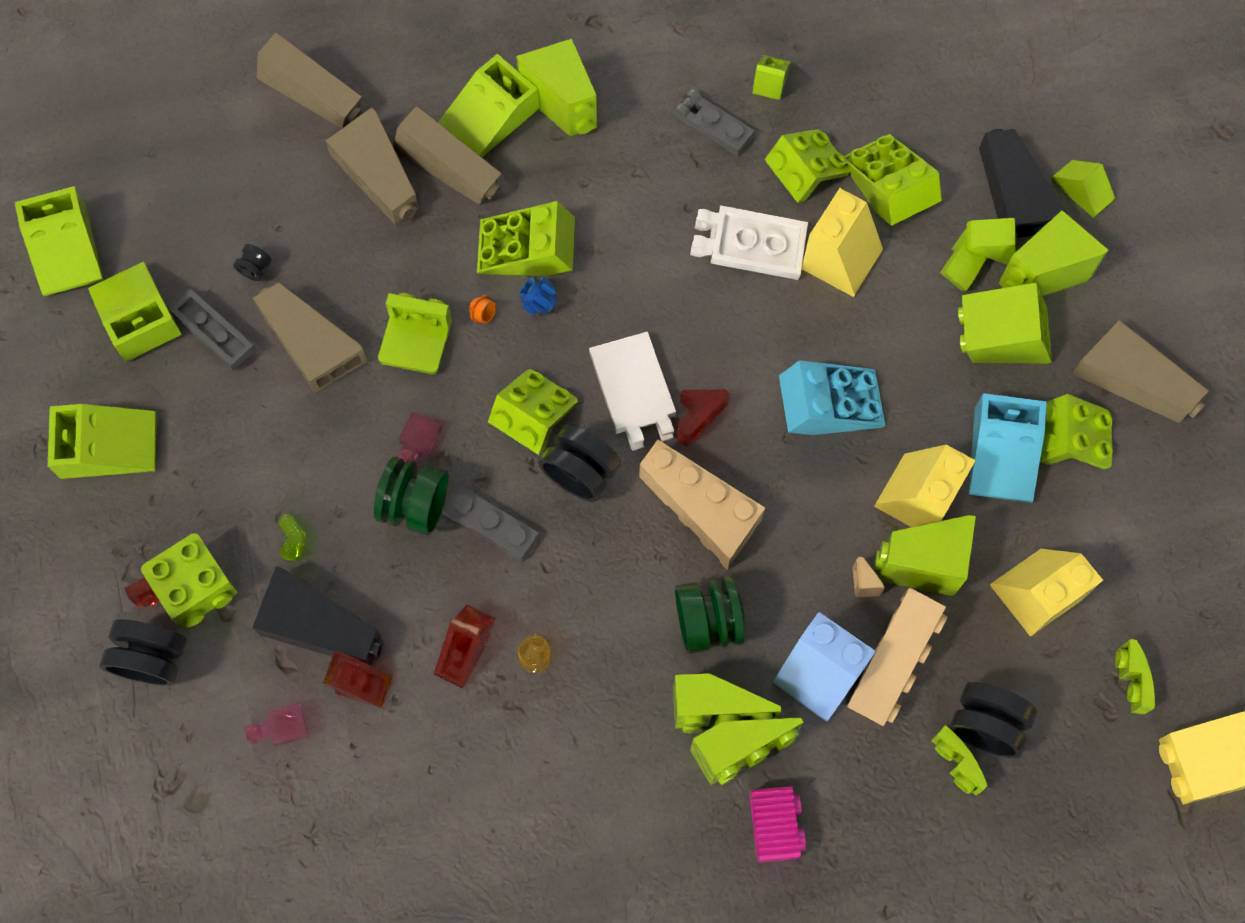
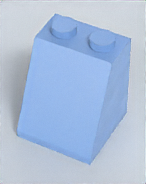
M818 612L798 640L774 679L773 684L828 722L876 651Z

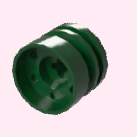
M392 457L388 461L377 486L374 502L375 521L385 523L389 520L392 526H399L406 515V527L408 530L427 536L431 535L444 507L449 484L448 471L426 465L417 477L416 462L407 461L405 464L403 458Z
M731 576L722 577V592L719 591L716 580L709 579L708 595L704 596L697 582L675 585L678 620L687 654L709 651L710 635L713 634L716 635L722 648L728 646L727 632L730 633L735 646L744 644V608L741 596L736 590Z

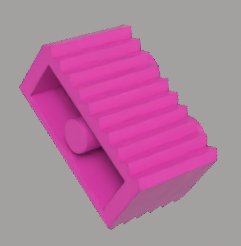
M792 786L751 790L749 798L757 863L799 859L801 851L806 850L804 830L797 828L796 816L801 815L799 794L793 795Z

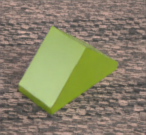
M763 55L756 67L752 93L780 100L791 61Z
M1071 160L1051 178V181L1093 218L1115 200L1114 193L1101 163Z
M1015 218L971 220L967 222L966 250L1008 265L1012 255L1017 252Z

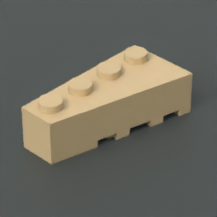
M660 440L655 442L640 463L639 477L666 506H669L679 516L678 519L700 538V542L708 550H711L720 560V563L728 570L762 521L765 507Z
M911 588L904 592L900 600L902 603L893 614L885 635L882 636L870 664L865 668L846 705L848 708L883 727L886 721L893 723L901 708V705L896 703L901 692L903 691L908 694L917 677L912 674L916 663L920 662L923 664L932 648L927 642L933 632L940 633L947 620V616L943 614L946 606Z

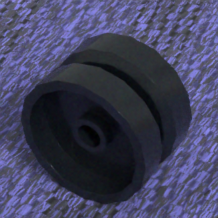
M565 424L554 438L556 447L546 449L538 461L539 467L549 479L565 491L585 501L595 502L606 488L604 479H610L614 476L621 465V459L607 443L596 435L576 425Z
M116 619L113 621L108 638L119 647H111L104 650L99 667L110 674L137 682L159 686L174 685L178 668L168 659L182 656L187 641L185 636L149 623L126 619Z
M968 682L959 700L964 709L957 710L954 713L949 728L962 741L982 751L1007 758L1021 757L1027 742V738L1022 731L1032 728L1037 714L1036 707L1028 700L1006 689L986 683Z

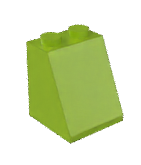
M572 39L516 56L518 72L538 88L539 110L569 136L586 134L592 129L597 128L596 93Z
M1061 211L1012 255L999 284L1002 288L1037 282L1042 296L1088 282L1109 250L1065 212Z
M1037 282L962 295L963 307H958L960 324L964 325V334L960 335V345L962 352L968 354L972 363H1052L1048 308Z
M967 515L893 531L887 542L882 541L880 551L876 552L873 569L878 570V578L884 583L954 596L968 577L976 516Z

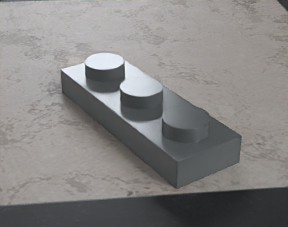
M192 289L169 308L171 314L233 371L256 351L254 345Z
M458 485L441 510L442 514L521 562H523L540 537L539 532L461 485Z

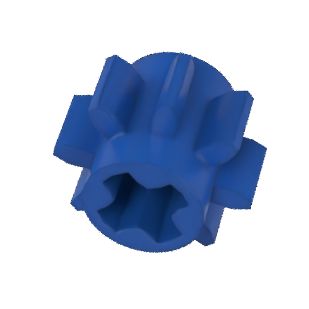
M544 276L540 280L537 278L528 279L523 284L519 296L522 298L521 302L524 304L522 308L532 315H535L536 312L540 314L548 313L557 301L556 290L553 288L554 283Z

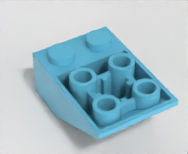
M799 360L779 375L788 433L820 435L883 428L886 426L875 369Z
M982 394L974 410L971 458L976 461L970 470L969 495L1028 503L1033 502L1045 433L1046 401Z

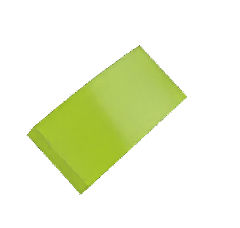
M967 228L952 247L954 253L940 271V274L961 291L968 290L987 258L966 250Z
M1129 639L1117 649L1115 666L1119 668V679L1132 680L1127 690V700L1131 702V713L1145 715L1155 708L1152 675L1145 654L1138 641Z
M945 725L931 740L936 745L935 750L946 760L952 761L953 759L957 762L949 773L955 778L954 783L965 793L970 794L972 792L974 795H978L987 787L984 775L966 745Z

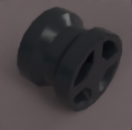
M245 244L242 249V257L236 259L233 267L246 278L259 281L263 275V268L269 266L272 259L259 247Z

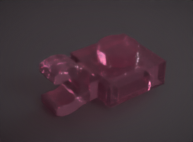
M412 412L399 437L400 444L404 446L399 451L397 457L403 458L406 464L407 461L415 462L419 452L429 454L442 429L441 423Z
M300 703L266 711L268 721L245 727L246 737L250 744L259 743L272 737L274 746L308 737Z

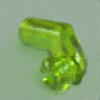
M286 514L277 522L287 536L285 543H283L284 547L279 548V554L285 560L295 561L303 553L306 534L291 514Z

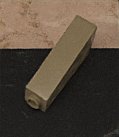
M276 32L258 52L257 79L341 129L348 122L351 123L360 116L362 112L360 108L362 96Z
M415 106L398 126L393 144L394 151L480 205L485 197L490 200L500 188L497 182L501 173L419 107Z
M372 107L326 140L330 157L395 226L402 221L409 220L419 209L416 194L376 111Z
M277 283L274 286L266 287L257 296L253 297L258 311L315 394L368 362L364 350L359 343L282 284Z
M1120 320L1086 354L1073 371V374L1177 423H1180L1187 415L1194 418L1205 406L1201 399L1209 392V390Z

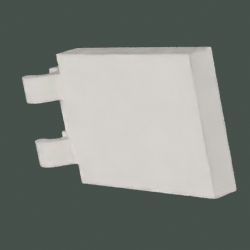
M721 205L719 213L699 209L695 229L700 231L711 230L710 238L694 235L690 255L696 257L711 255V264L799 280L808 222Z
M648 331L589 348V354L616 434L626 431L632 451L644 448V438L640 428L656 424L661 442L674 439L672 434L674 429L670 418L676 417V410Z

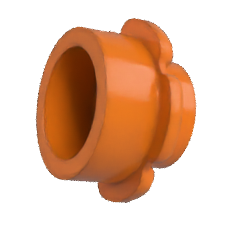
M488 295L473 299L469 306L471 320L475 321V323H489L495 316L496 303L491 301Z

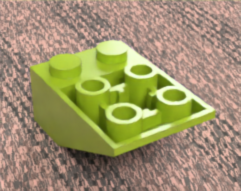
M496 54L474 73L438 123L482 158L540 109L538 88L500 55Z
M891 134L882 136L876 141L855 149L844 156L847 161L846 165L851 171L849 174L873 210L891 226L942 201L939 172Z
M75 186L14 202L20 230L43 296L103 280L87 206Z
M558 201L480 219L477 273L482 275L550 276L572 271L575 217Z
M144 261L88 288L101 321L114 347L125 362L182 335Z
M89 404L50 406L48 467L60 479L156 471V411Z
M710 673L675 675L673 685L675 729L683 728V733H699L703 731V727H714L722 721L777 719L781 712V706Z
M801 718L722 721L693 738L690 751L710 785L719 781L722 786L736 778L741 767L746 764L753 768L766 760L771 749L776 747L778 751H781L796 741L795 738L800 735L798 731L804 722Z

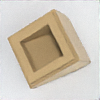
M858 557L852 567L856 597L880 596L885 589L883 583L863 557Z

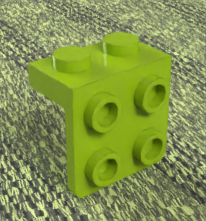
M818 129L782 135L764 159L797 203L806 201L821 181L845 177L851 172L846 165L845 157L835 149L829 137Z
M388 293L385 304L390 318L378 354L379 362L392 367L432 375L436 374L439 370L452 324L449 305L437 299H429L428 301L416 299L407 293H399L398 295Z
M528 369L497 394L488 423L539 455L546 448L553 427L576 406L578 399L566 389L545 378L542 374Z
M1069 394L1047 401L1045 433L1040 463L1051 465L1074 458L1101 469L1110 468L1112 466L1113 453L1112 416L1110 411Z
M195 533L182 539L141 567L142 574L171 620L181 629L197 625L204 619L206 613L214 608L219 609L226 606L232 601V597L238 593L200 536Z

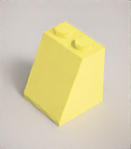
M839 188L809 235L801 268L852 297L855 296L883 251L866 201Z
M948 445L905 453L874 507L910 527L939 522L945 516L976 460Z
M1039 549L992 582L990 586L1031 637L1081 602L1103 579L1082 553Z
M1245 711L1172 732L1159 739L1160 756L1163 762L1169 766L1172 774V789L1175 795L1180 797L1183 805L1245 789Z

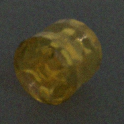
M532 635L520 642L517 653L520 665L524 670L529 673H540L548 668L552 656L550 646L544 638Z

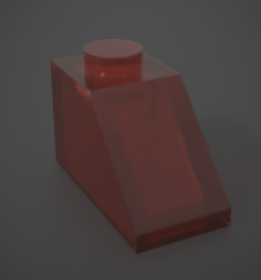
M466 604L450 622L434 675L463 688L487 645L496 618Z

